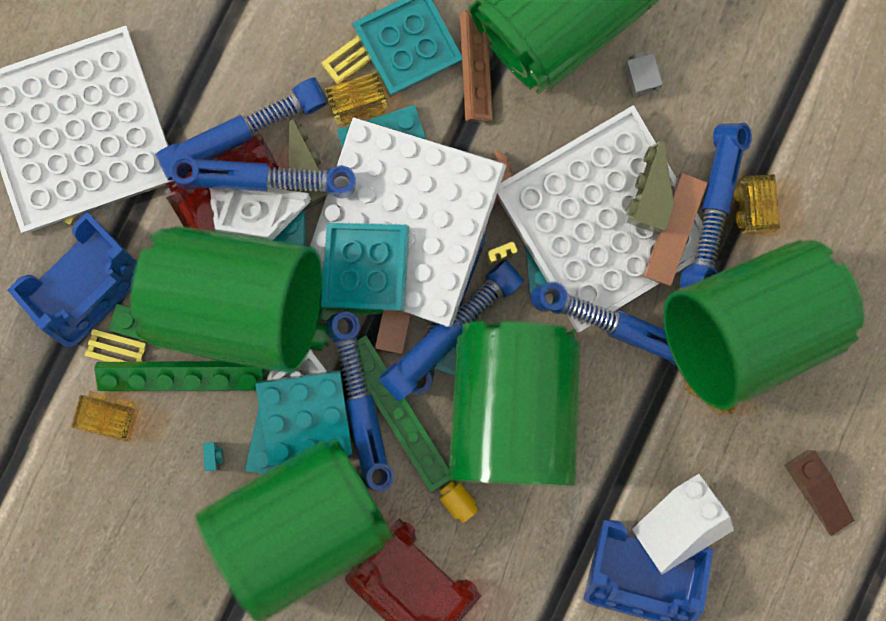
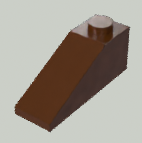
M806 450L784 465L830 536L855 521L834 479L815 450Z

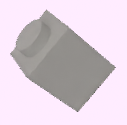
M645 52L630 56V60H627L624 70L632 97L635 98L659 91L663 84L654 53L646 55Z

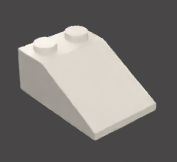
M697 474L668 494L632 531L663 575L731 533L734 529L729 514L702 477Z

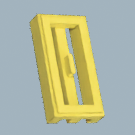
M358 36L321 62V65L326 69L330 77L333 78L337 86L371 62L367 55L340 76L337 75L338 72L366 52L364 47H361L333 69L330 66L361 43Z
M510 242L488 251L485 259L488 266H490L497 259L500 262L507 255L510 258L518 251L515 244Z
M92 329L91 340L88 342L89 347L85 352V356L106 362H127L94 353L95 347L137 358L136 362L143 361L147 347L146 343ZM98 337L139 347L140 349L136 353L97 342Z

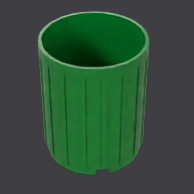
M475 0L469 5L468 10L481 34L485 32L492 44L489 46L497 57L527 88L531 90L535 86L539 87L535 92L540 94L545 89H553L660 0Z
M180 226L167 229L161 228L150 236V240H154V243L150 250L143 249L140 254L131 290V317L139 320L140 328H135V332L141 340L147 341L157 348L284 373H294L301 367L311 348L321 308L323 273L321 259L315 248Z
M797 240L679 289L668 296L663 311L664 330L668 346L680 373L700 399L715 409L728 410L848 351V348L859 339V336H856L857 331L864 327V307L861 294L846 264L838 265L830 256L834 253L831 248L815 240Z
M487 322L462 324V335L457 336L449 480L575 486L580 341L576 340V329L566 332L567 327L525 322H500V324L487 325Z
M336 437L328 442L321 440L195 513L198 528L210 554L235 597L253 621L269 620L274 615L386 548L385 543L394 538L391 530L386 526L387 523Z

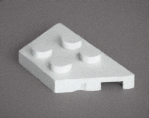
M209 188L216 232L271 241L279 235L311 200L309 193L269 188L268 192Z

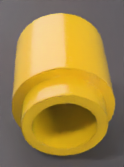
M450 481L439 490L442 495L438 499L455 520L458 519L461 523H464L478 512L479 509L475 505L477 502L460 481L456 484Z

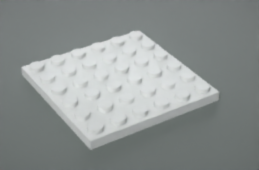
M127 26L0 68V171L22 234L175 182L174 180H167L155 157V154L167 147L168 143Z
M634 105L503 181L496 195L547 283L558 282L572 296L580 297L582 300L585 299L586 302L590 301V303L599 305V307L602 306L604 309L607 308L608 311L612 310V312L659 284L643 277L658 234L627 223L629 215L626 214L628 204L632 198L635 199L638 191L635 188L636 180L640 172L644 173L645 153L649 146L652 147V145L656 144ZM668 164L673 193L677 178ZM698 213L693 222L676 273L692 264L693 260H695V251L698 250L696 246L699 245L697 241L700 240V231H702L701 227L703 226ZM567 315L577 333L591 326V323L587 325L586 322L582 323V320L578 321L577 318L573 319V316L569 317Z
M353 118L337 166H347L353 171L356 181L355 190L351 196L342 199L336 198L332 194L327 195L310 245L319 253L322 273L324 269L327 223L410 226L404 311L452 327L506 165ZM343 176L337 177L334 180V185L338 188H344L349 184V180Z

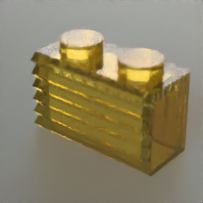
M377 71L325 88L336 124L342 122L343 126L350 125L353 118L358 119V117L366 114L369 117L378 116L384 113V108L388 107Z
M775 174L741 177L738 180V184H736L734 197L736 201H740V212H737L736 218L738 228H742V234L770 233L780 230Z
M92 391L89 392L88 396H79L76 412L71 424L72 428L130 442L139 409L132 408L133 402L116 398L115 403L105 400L106 395Z

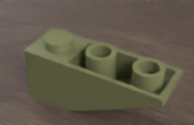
M293 119L289 121L288 169L290 168L291 171L294 168L296 171L298 169H301V171L305 169L306 172L310 169L311 172L313 170L318 172L317 165L321 164V161L315 149L309 150L304 142L309 138L302 124L296 126ZM299 188L297 190L292 189V191L309 193L310 203L302 211L325 201L327 195H329L325 191L320 192L319 189L317 192L314 189L310 191L309 188L307 191L304 188L302 191Z
M663 141L648 147L644 156V162H646L644 173L640 172L635 183V188L638 189L636 197L630 200L626 214L629 215L627 223L656 234L666 231L674 206Z

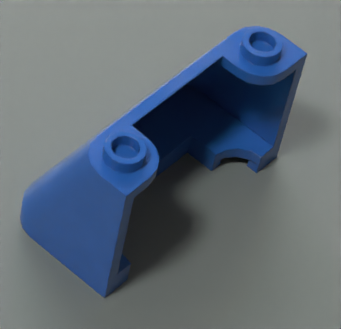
M88 212L78 219L73 226L72 234L78 242L40 279L33 275L21 276L7 290L43 332L66 347L78 344L115 308L116 304H119L131 292L138 262Z
M604 520L596 543L585 587L584 600L595 606L651 621H697L705 608L713 549L706 547L662 575L639 540L628 536V529L622 522Z

